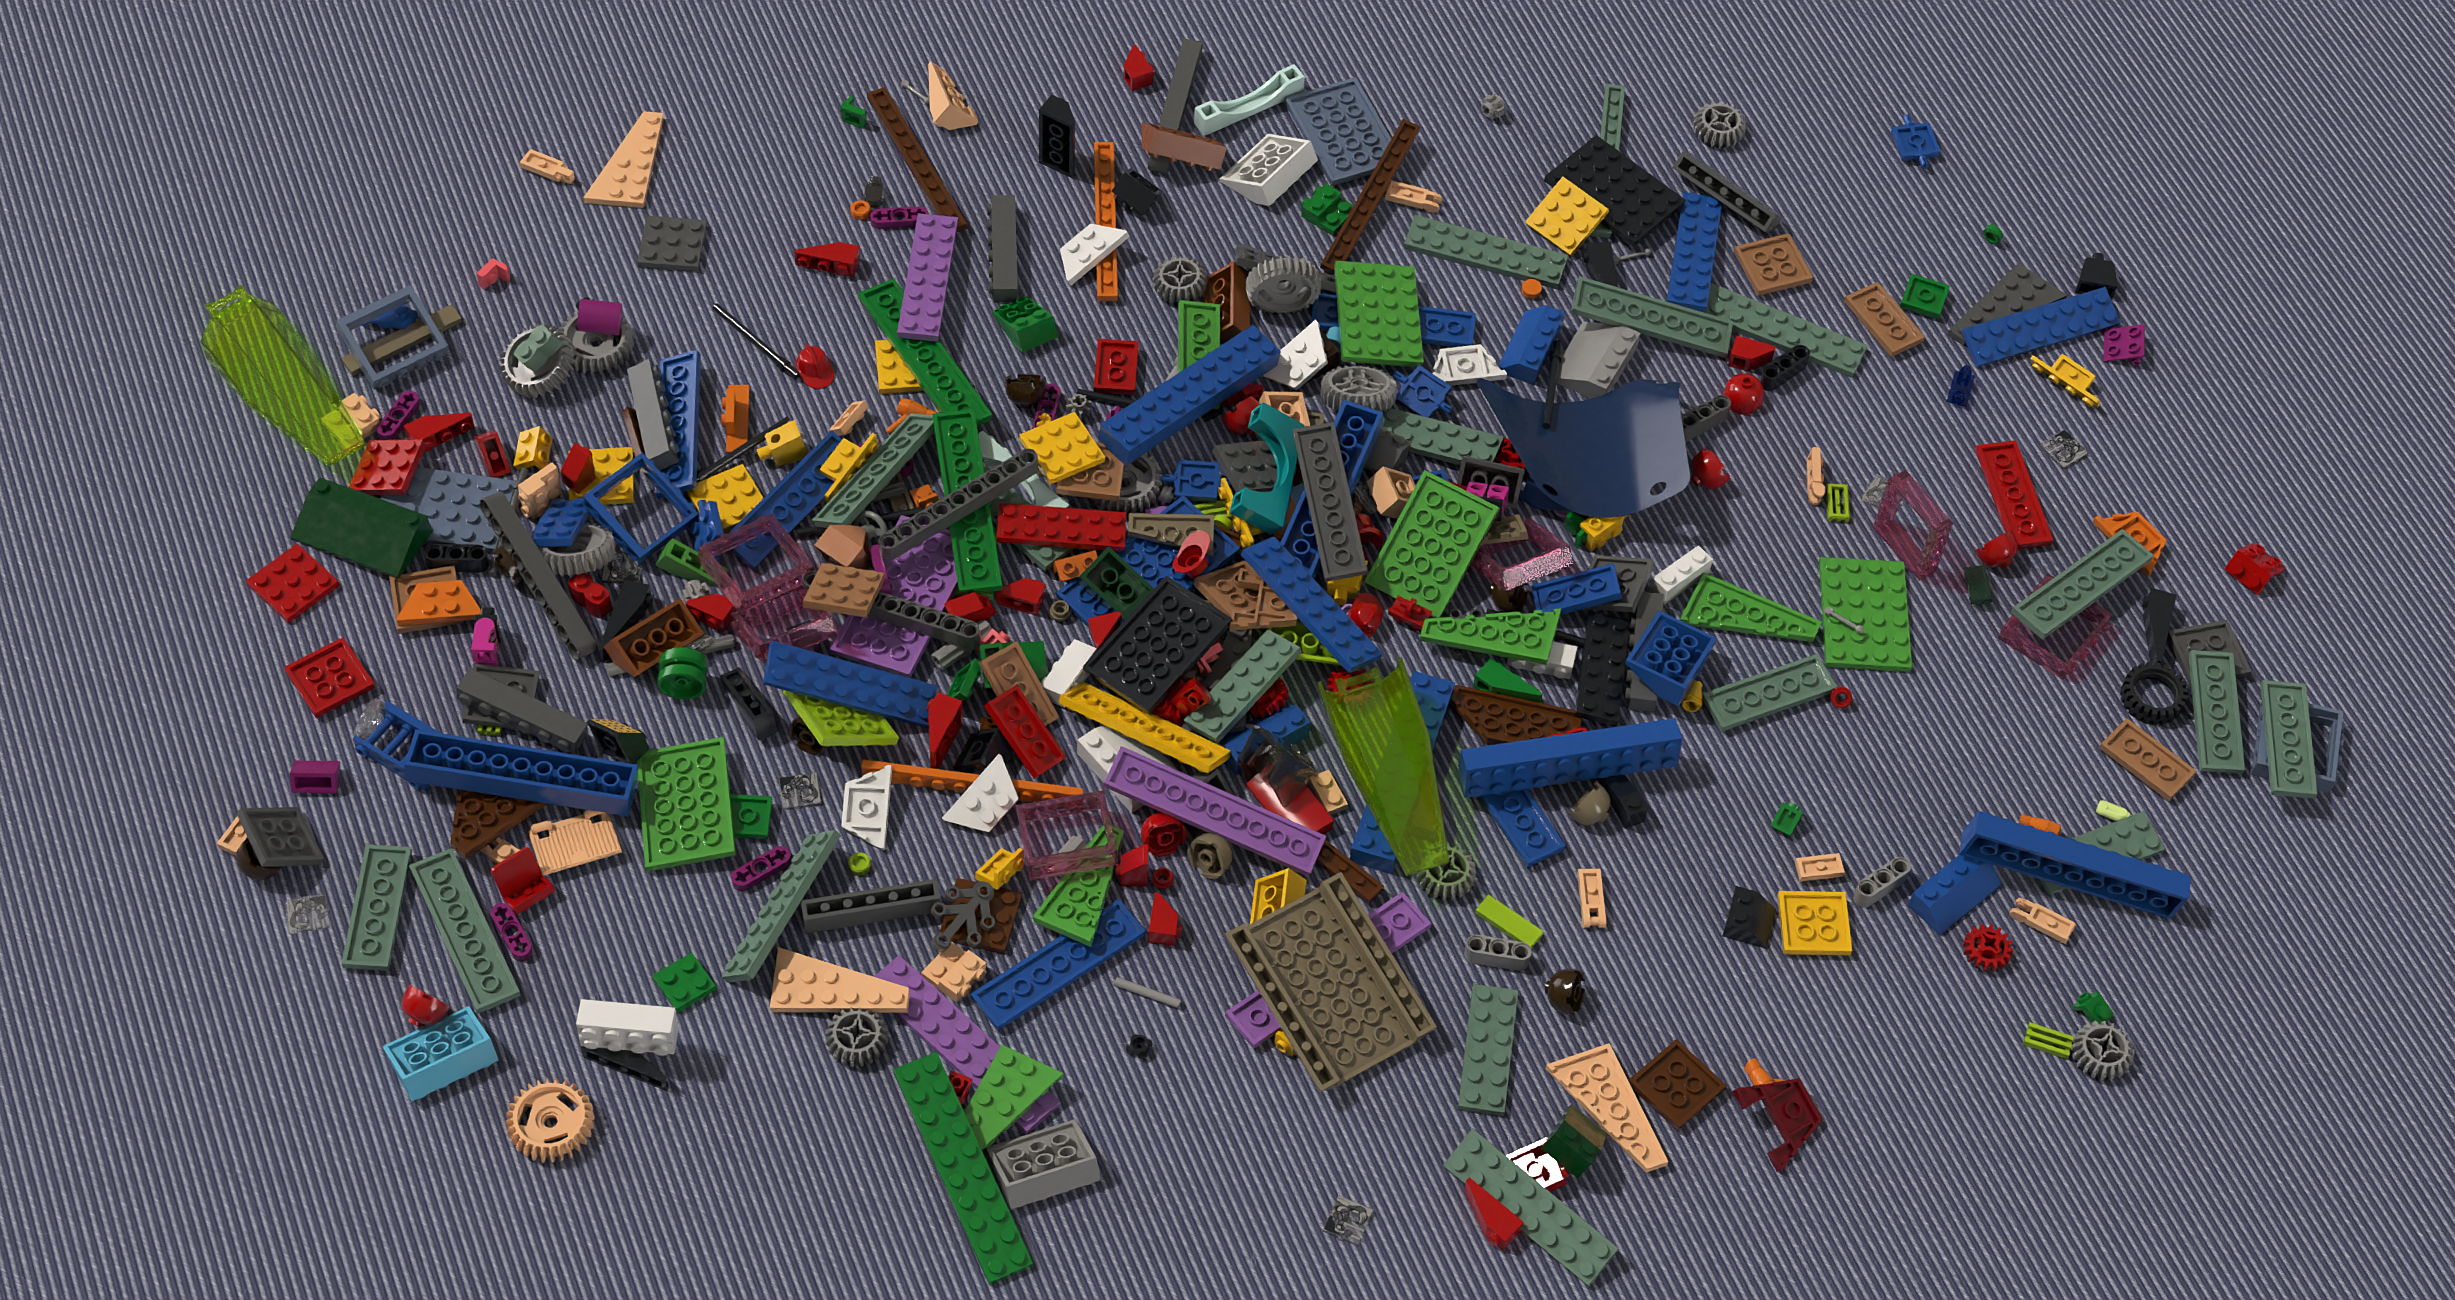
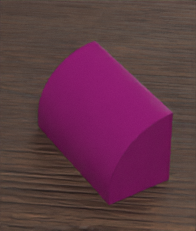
M581 299L578 310V331L619 335L624 317L622 303Z
M295 760L290 771L291 793H337L340 783V761Z

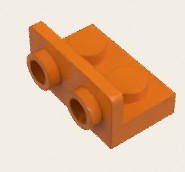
M1096 550L1055 561L1052 566L1054 575L1058 574L1061 582L1078 578L1098 558Z

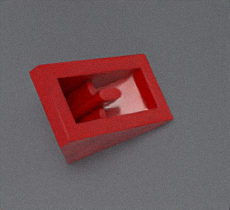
M1117 611L1088 618L1089 632L1093 645L1097 650L1122 624V613Z

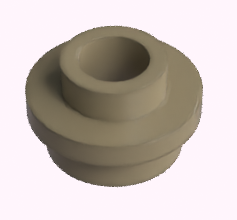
M1056 601L1050 607V616L1056 621H1065L1071 615V609L1065 601Z

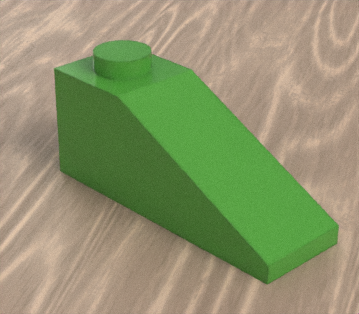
M673 538L663 547L656 562V566L675 576L699 580L701 583L706 582L708 585L719 588L722 586L728 572L726 567L718 563H712L708 557Z

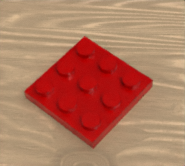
M423 439L369 440L348 488L368 495H405L427 444Z
M298 544L292 546L246 580L247 586L287 623L293 621L340 586L339 581Z
M344 637L284 667L285 673L315 718L375 688L373 680Z

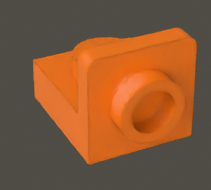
M929 484L909 491V496L916 508L923 507L924 510L939 501L938 494L933 493Z

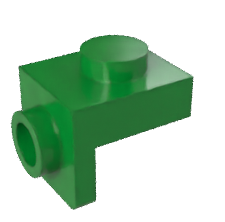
M2085 992L2077 998V1002L2072 1006L2075 1011L2082 1010L2091 1024L2096 1020L2100 1025L2101 1022L2104 1020L2107 1022L2114 1015L2100 992Z

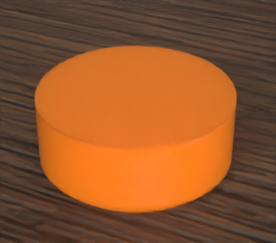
M855 201L850 207L851 216L856 220H865L871 214L870 205L866 201Z
M1528 279L1523 282L1521 293L1524 297L1536 299L1541 295L1542 285L1539 281Z

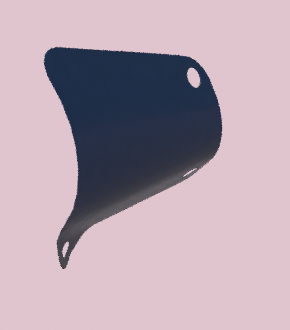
M1484 378L1477 379L1478 386L1537 487L1551 500L1573 512L1601 518L1634 514L1678 494L1686 488L1691 477L1679 402V382L1666 381L1669 383L1658 384L1656 382L1659 380L1639 379L1592 399L1554 403L1551 426L1549 429H1544L1542 424L1545 402L1520 397L1507 392ZM1659 482L1666 483V488L1662 493L1651 495L1650 490L1655 484ZM1543 485L1551 486L1558 495H1551L1544 489Z

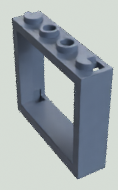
M411 285L336 320V329L373 389L383 385L386 387L392 380L402 379L409 372L415 369L421 370L429 362L439 361L441 357L448 354V344ZM411 302L437 344L376 374L350 331Z
M2261 702L2251 775L2269 779ZM2308 703L2310 722L2330 726L2325 775L2315 774L2317 791L2330 793L2332 787L2337 786V781L2340 777V774L2337 773V768H2339L2342 759L2339 751L2342 749L2344 738H2341V733H2343L2346 724L2342 721L2344 711Z

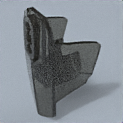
M1247 724L1245 727L1252 730V733L1238 757L1239 768L1244 778L1250 781L1258 773L1261 774L1265 767L1273 761L1272 766L1264 776L1269 779L1268 782L1273 788L1281 806L1285 808L1307 785L1309 777L1317 775L1316 771L1311 767L1313 762L1275 734L1260 726Z

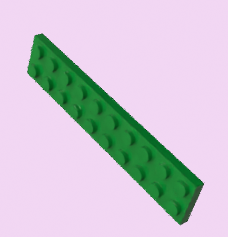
M894 278L858 293V299L939 413L974 409L977 426L993 420L990 410L939 340L937 342L897 338L904 291Z
M974 409L932 414L944 497L984 474ZM988 502L949 526L959 595L1002 590Z
M937 1051L893 1069V1074L988 1285L1033 1266L1031 1257Z

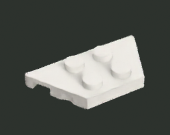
M1089 224L1060 248L1068 283L1073 285L1130 237L1128 232L1122 229Z
M1314 320L1282 348L1277 366L1261 377H1266L1276 383L1298 390L1321 370L1328 361L1319 329L1320 324Z
M1481 344L1440 349L1432 373L1450 386L1477 383L1478 378L1496 381L1505 380L1507 377L1506 371L1501 370L1496 365V360L1487 354Z
M1000 754L995 757L942 817L944 821L990 833L1014 806L1019 798L1003 757Z
M886 765L884 769L874 773L870 772L863 775L860 779H854L845 783L841 827L880 850H885L892 765Z

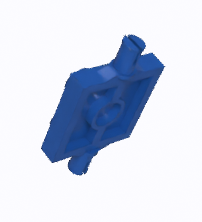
M1905 114L1902 117L1905 124L1892 127L1891 130L1901 161L1919 160L1921 168L1924 169L1925 167L1926 169L1929 167L1927 158L1939 157L1941 151L1930 123H1913L1911 115Z
M1420 365L1408 377L1399 371L1395 372L1394 379L1402 383L1401 389L1396 396L1398 402L1416 414L1431 418L1439 409L1448 415L1453 412L1454 407L1445 403L1446 397L1452 391V386Z
M1178 460L1174 475L1162 474L1161 482L1174 483L1175 500L1184 496L1189 501L1217 502L1218 487H1220L1222 479L1219 473V462ZM1226 478L1229 487H1233L1228 478Z
M699 500L697 504L700 512L696 520L691 524V533L695 542L694 548L700 554L708 558L710 557L712 563H717L720 560L717 552L718 545L724 537L717 503L715 501L706 502V500Z

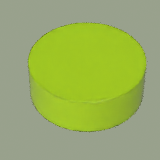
M1220 514L1214 516V524L1227 530L1232 529L1233 524L1229 518Z
M861 852L851 855L848 860L849 871L856 876L867 874L871 869L869 856Z

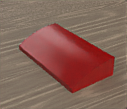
M1284 757L1264 768L1246 783V787L1264 809L1323 835L1333 830V818Z

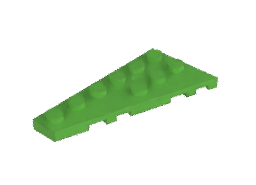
M1703 573L1680 618V621L1691 626L1808 642L1814 641L1822 624V621L1706 573Z
M1561 608L1554 609L1552 612L1534 610V613L1526 614L1507 612L1485 614V617L1475 618L1474 615H1469L1462 619H1453L1452 617L1425 619L1420 634V641L1547 665L1561 616Z
M1108 823L1103 824L1033 915L1035 923L1085 945L1092 946L1125 837L1124 830Z
M1001 1045L964 1111L981 1150L983 1151L986 1147H990L995 1142V1139L1023 1116L1039 1097H1043L1055 1082H1059L1064 1077V1073Z

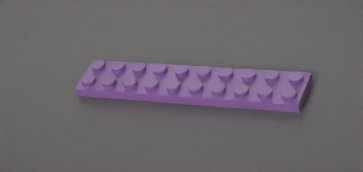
M1122 746L1103 784L1105 788L1205 832L1219 835L1230 843L1308 877L1326 838L1321 833Z
M1403 892L1368 915L1392 954L1431 928V922ZM1258 990L1225 1012V1017L1253 1049L1282 1030Z
M898 955L874 976L909 988L908 1013L894 1014L935 1052L937 1051L938 1055L959 1074L972 1078V1086L977 1089L1000 1046ZM1048 1091L1043 1097H1039L1031 1105V1108L1014 1124L1027 1135L1060 1106V1101Z

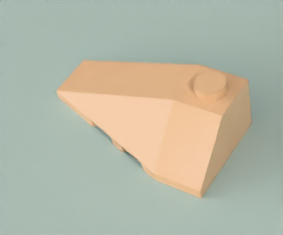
M930 62L928 64L929 97L933 122L937 126H943L948 130L977 125L978 119L970 106H965L963 103L965 100L964 96L954 88L956 85L946 70Z

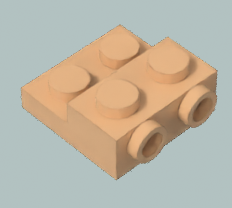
M353 393L337 403L338 409L321 419L322 425L347 450L376 432L381 416L375 408L370 409L368 407L369 404L363 395L358 397Z
M550 463L518 485V497L522 504L521 511L525 517L535 520L542 516L549 505V501L557 498L562 493L558 468L553 463Z
M951 941L950 947L945 952H940L921 972V975L929 983L957 1002L961 997L964 998L969 994L976 981L980 982L987 972L986 962L970 950L965 952Z

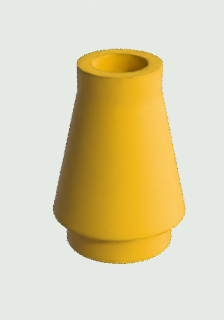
M1695 680L1683 698L1681 704L1684 710L1696 712L1702 707L1703 685L1701 682Z

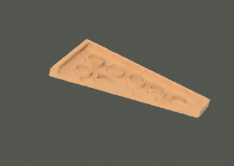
M643 111L583 197L584 203L644 208L664 120L663 113Z
M778 947L770 1002L771 1012H841L843 1009L848 1013L851 1007L854 1011H858L861 1007L863 1012L870 1009L871 1013H908L910 999L908 987Z
M1610 1043L1546 1065L1545 1069L1645 1173L1667 1166L1668 1160Z

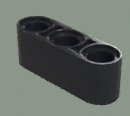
M1796 345L1763 368L1760 379L1764 390L1773 391L1802 372L1807 366L1810 350L1804 345Z
M432 544L424 550L425 561L429 570L455 565L456 572L480 573L489 568L487 550L482 545Z

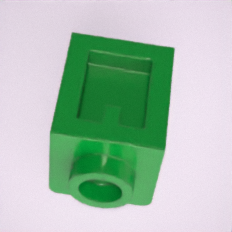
M849 96L847 101H844L840 107L842 122L864 129L867 124L866 110L854 106V97Z
M1569 512L1566 516L1564 529L1576 536L1574 546L1579 548L1583 543L1586 544L1588 536L1580 528L1581 522L1585 519L1574 512Z
M1789 802L1788 805L1782 803L1770 826L1791 837L1803 816V812L1800 811L1801 807L1792 802Z

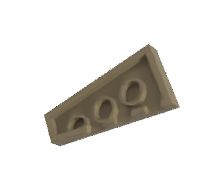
M1129 513L1128 536L1181 548L1184 540L1191 533L1205 531L1209 534L1211 540L1206 554L1213 555L1214 515Z
M1520 515L1505 517L1501 521H1493L1481 545L1528 539V533Z

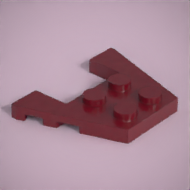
M1800 1078L1741 1087L1732 1091L1742 1110L1762 1100L1781 1134L1784 1143L1766 1153L1776 1172L1786 1167V1163L1797 1153L1801 1144L1809 1138L1823 1120Z

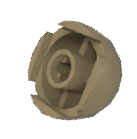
M1598 782L1593 784L1595 789L1593 788L1592 791L1588 789L1572 806L1575 809L1574 812L1568 811L1567 813L1581 825L1589 826L1597 821L1601 824L1610 815L1607 812L1611 802L1609 794Z
M1212 833L1198 836L1191 842L1187 850L1188 858L1194 869L1200 868L1204 871L1201 875L1209 879H1216L1228 870L1233 859V851L1228 841Z

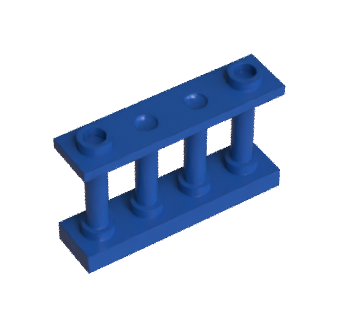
M386 701L382 706L383 722L366 740L355 735L353 737L355 750L362 757H369L406 780L404 763L407 755L401 761H398L391 757L393 752L408 736H414L416 729L436 733L441 732ZM391 725L401 728L402 730L383 751L373 746ZM408 781L416 789L420 788L425 792L429 790L428 784Z

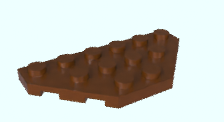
M1455 685L1451 706L1486 744L1490 745L1544 738L1556 733L1566 734L1572 729L1580 728L1582 718L1574 717L1575 710L1460 685Z
M461 790L457 793L453 833L450 840L451 848L466 860L548 803Z

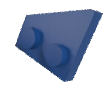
M403 305L362 326L367 327L369 323H376L380 328L393 327L395 329H405L419 317L417 311Z

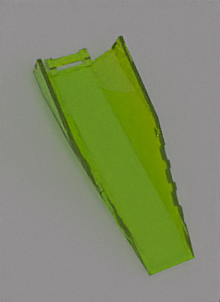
M240 285L235 288V291L215 302L204 304L205 309L211 316L200 341L206 359L249 407L261 416H266L273 425L282 428L289 437H294L300 445L310 450L312 454L328 466L366 446L320 362L286 316L273 302L249 295L245 288ZM238 298H241L240 300H238V301H236V302L230 304L229 306H227V307H225V308H223V309L217 311V310L220 309L221 307H223V306H225V305H227V304L233 302L234 300H236V299H238Z
M1399 657L1396 669L1383 680L1378 668L1375 667L1370 669V672L1343 680L1342 678L1336 679L1335 682L1339 693L1325 691L1322 681L1317 682L1324 711L1342 759L1404 873L1408 876L1449 863V855L1429 733L1403 659ZM1370 680L1375 682L1348 691L1345 689Z

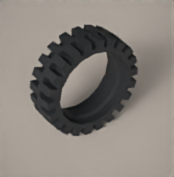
M2147 662L2146 665L2141 663L2138 667H2133L2127 674L2120 691V695H2122L2121 702H2124L2125 710L2129 709L2128 713L2131 716L2136 714L2135 719L2138 721L2143 718V723L2146 724L2152 721V725H2157L2160 721V724L2164 725L2167 721L2170 723L2174 718L2176 719L2186 704L2188 688H2186V682L2182 681L2183 677L2180 674L2175 675L2177 672L2175 669L2169 671L2168 665H2164L2162 668L2158 662L2154 666L2152 662ZM2144 679L2157 680L2165 684L2172 691L2175 701L2169 707H2151L2137 697L2134 691V684Z

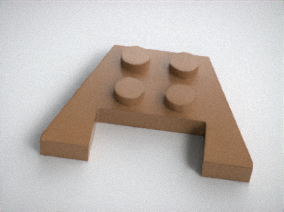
M1240 568L1237 587L1259 590L1255 614L1232 611L1231 618L1233 621L1230 622L1229 630L1296 626L1297 616L1258 574L1253 576L1248 574V570Z

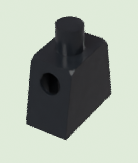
M2094 253L2092 258L2087 257L2081 269L2075 293L2083 294L2106 287L2110 298L2113 299L2118 285L2114 262L2104 260L2102 253Z

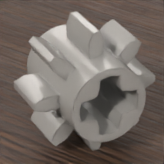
M1493 94L1483 98L1484 104H1482L1481 110L1486 117L1493 119L1499 118L1504 114L1502 110L1505 109V102L1502 97Z
M1075 394L1072 398H1067L1066 413L1075 412L1080 420L1086 415H1090L1091 401H1086V395Z
M699 580L689 581L685 585V589L682 590L685 602L690 599L710 595L706 582L701 584Z

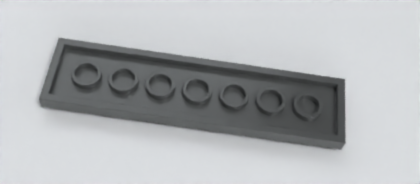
M1334 422L1292 429L1325 582L1366 575V563Z

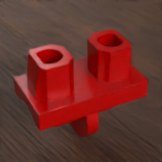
M1397 596L1394 604L1388 610V615L1393 616V620L1399 623L1405 622L1410 624L1412 629L1419 632L1423 628L1425 619H1430L1432 611L1418 605L1417 600L1414 598L1409 601L1401 596Z

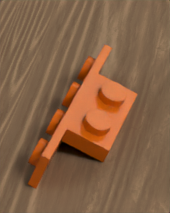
M728 385L726 397H722V409L726 410L725 414L721 416L722 426H726V454H729L748 441L749 385Z

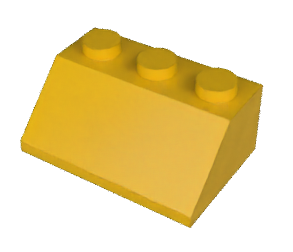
M1289 868L1255 880L1250 924L1304 896L1307 880Z

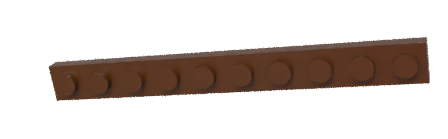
M883 87L867 93L869 103L936 215L958 217L957 232L967 229L966 221L886 88Z
M1402 119L1320 266L1321 269L1335 275V261L1348 260L1416 139L1421 126Z

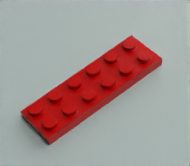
M2016 440L1977 445L1975 452L2005 534L2009 530L2012 531L2018 542V549L2052 545L2053 538Z
M999 503L996 542L1105 550L1109 546L1113 551L1124 552L1126 512Z

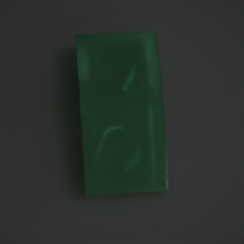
M1985 565L1964 567V577L1970 604L1982 605L1992 603L1991 589Z

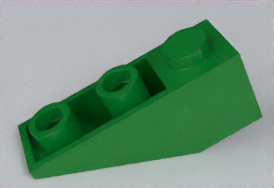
M1491 658L1474 677L1473 687L1475 689L1541 703L1543 693L1538 688L1529 685L1519 675L1511 673L1501 663L1495 662Z

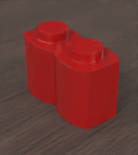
M585 573L575 574L568 580L572 600L576 604L586 607L592 616L602 619L612 610L608 590L604 586L594 583L589 575Z

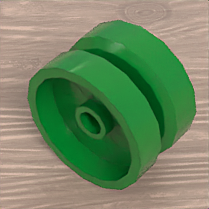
M683 647L666 650L659 659L658 689L664 695L676 699L699 697L706 689L707 657L701 652Z

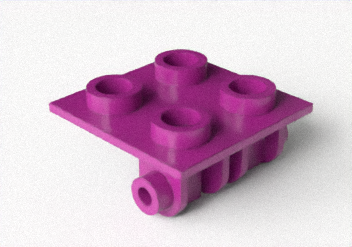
M2145 324L2104 330L2103 362L2130 359V362L2135 366L2142 362V357L2145 355Z

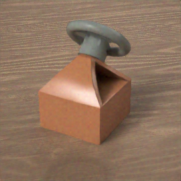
M863 511L855 518L853 525H830L814 546L827 564L868 570L872 565L868 547L871 546L869 544L873 537L881 536L888 530L885 522L878 514L871 511ZM866 517L874 519L880 528L870 525Z

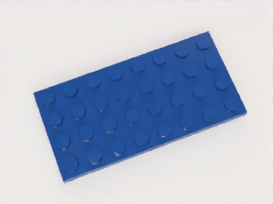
M1184 496L1159 513L1204 515ZM1215 524L1213 555L1207 554L1208 566L1197 577L1218 570L1240 553V547ZM1129 536L1125 539L1124 552L1115 551L1154 589L1166 576L1189 591L1195 588L1193 585L1195 579H1191L1188 575L1178 573L1173 569V562L1180 550L1179 547ZM1079 577L1074 578L1056 592V597L1059 600L1065 601L1071 611L1088 628V618L1113 613L1112 610L1091 596L1077 582Z

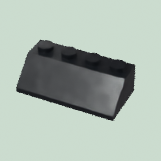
M1051 94L1039 109V163L1073 179L1075 176V121L1069 102Z

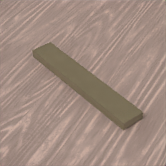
M452 304L430 314L440 333L462 323V317ZM420 319L405 329H400L361 348L370 365L374 366L431 338L432 335L423 320ZM352 353L341 358L342 363L352 376L362 372Z

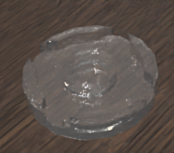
M375 698L366 706L357 722L354 736L356 735L366 740L365 735L368 737L372 735L382 718L380 709H385L383 701Z

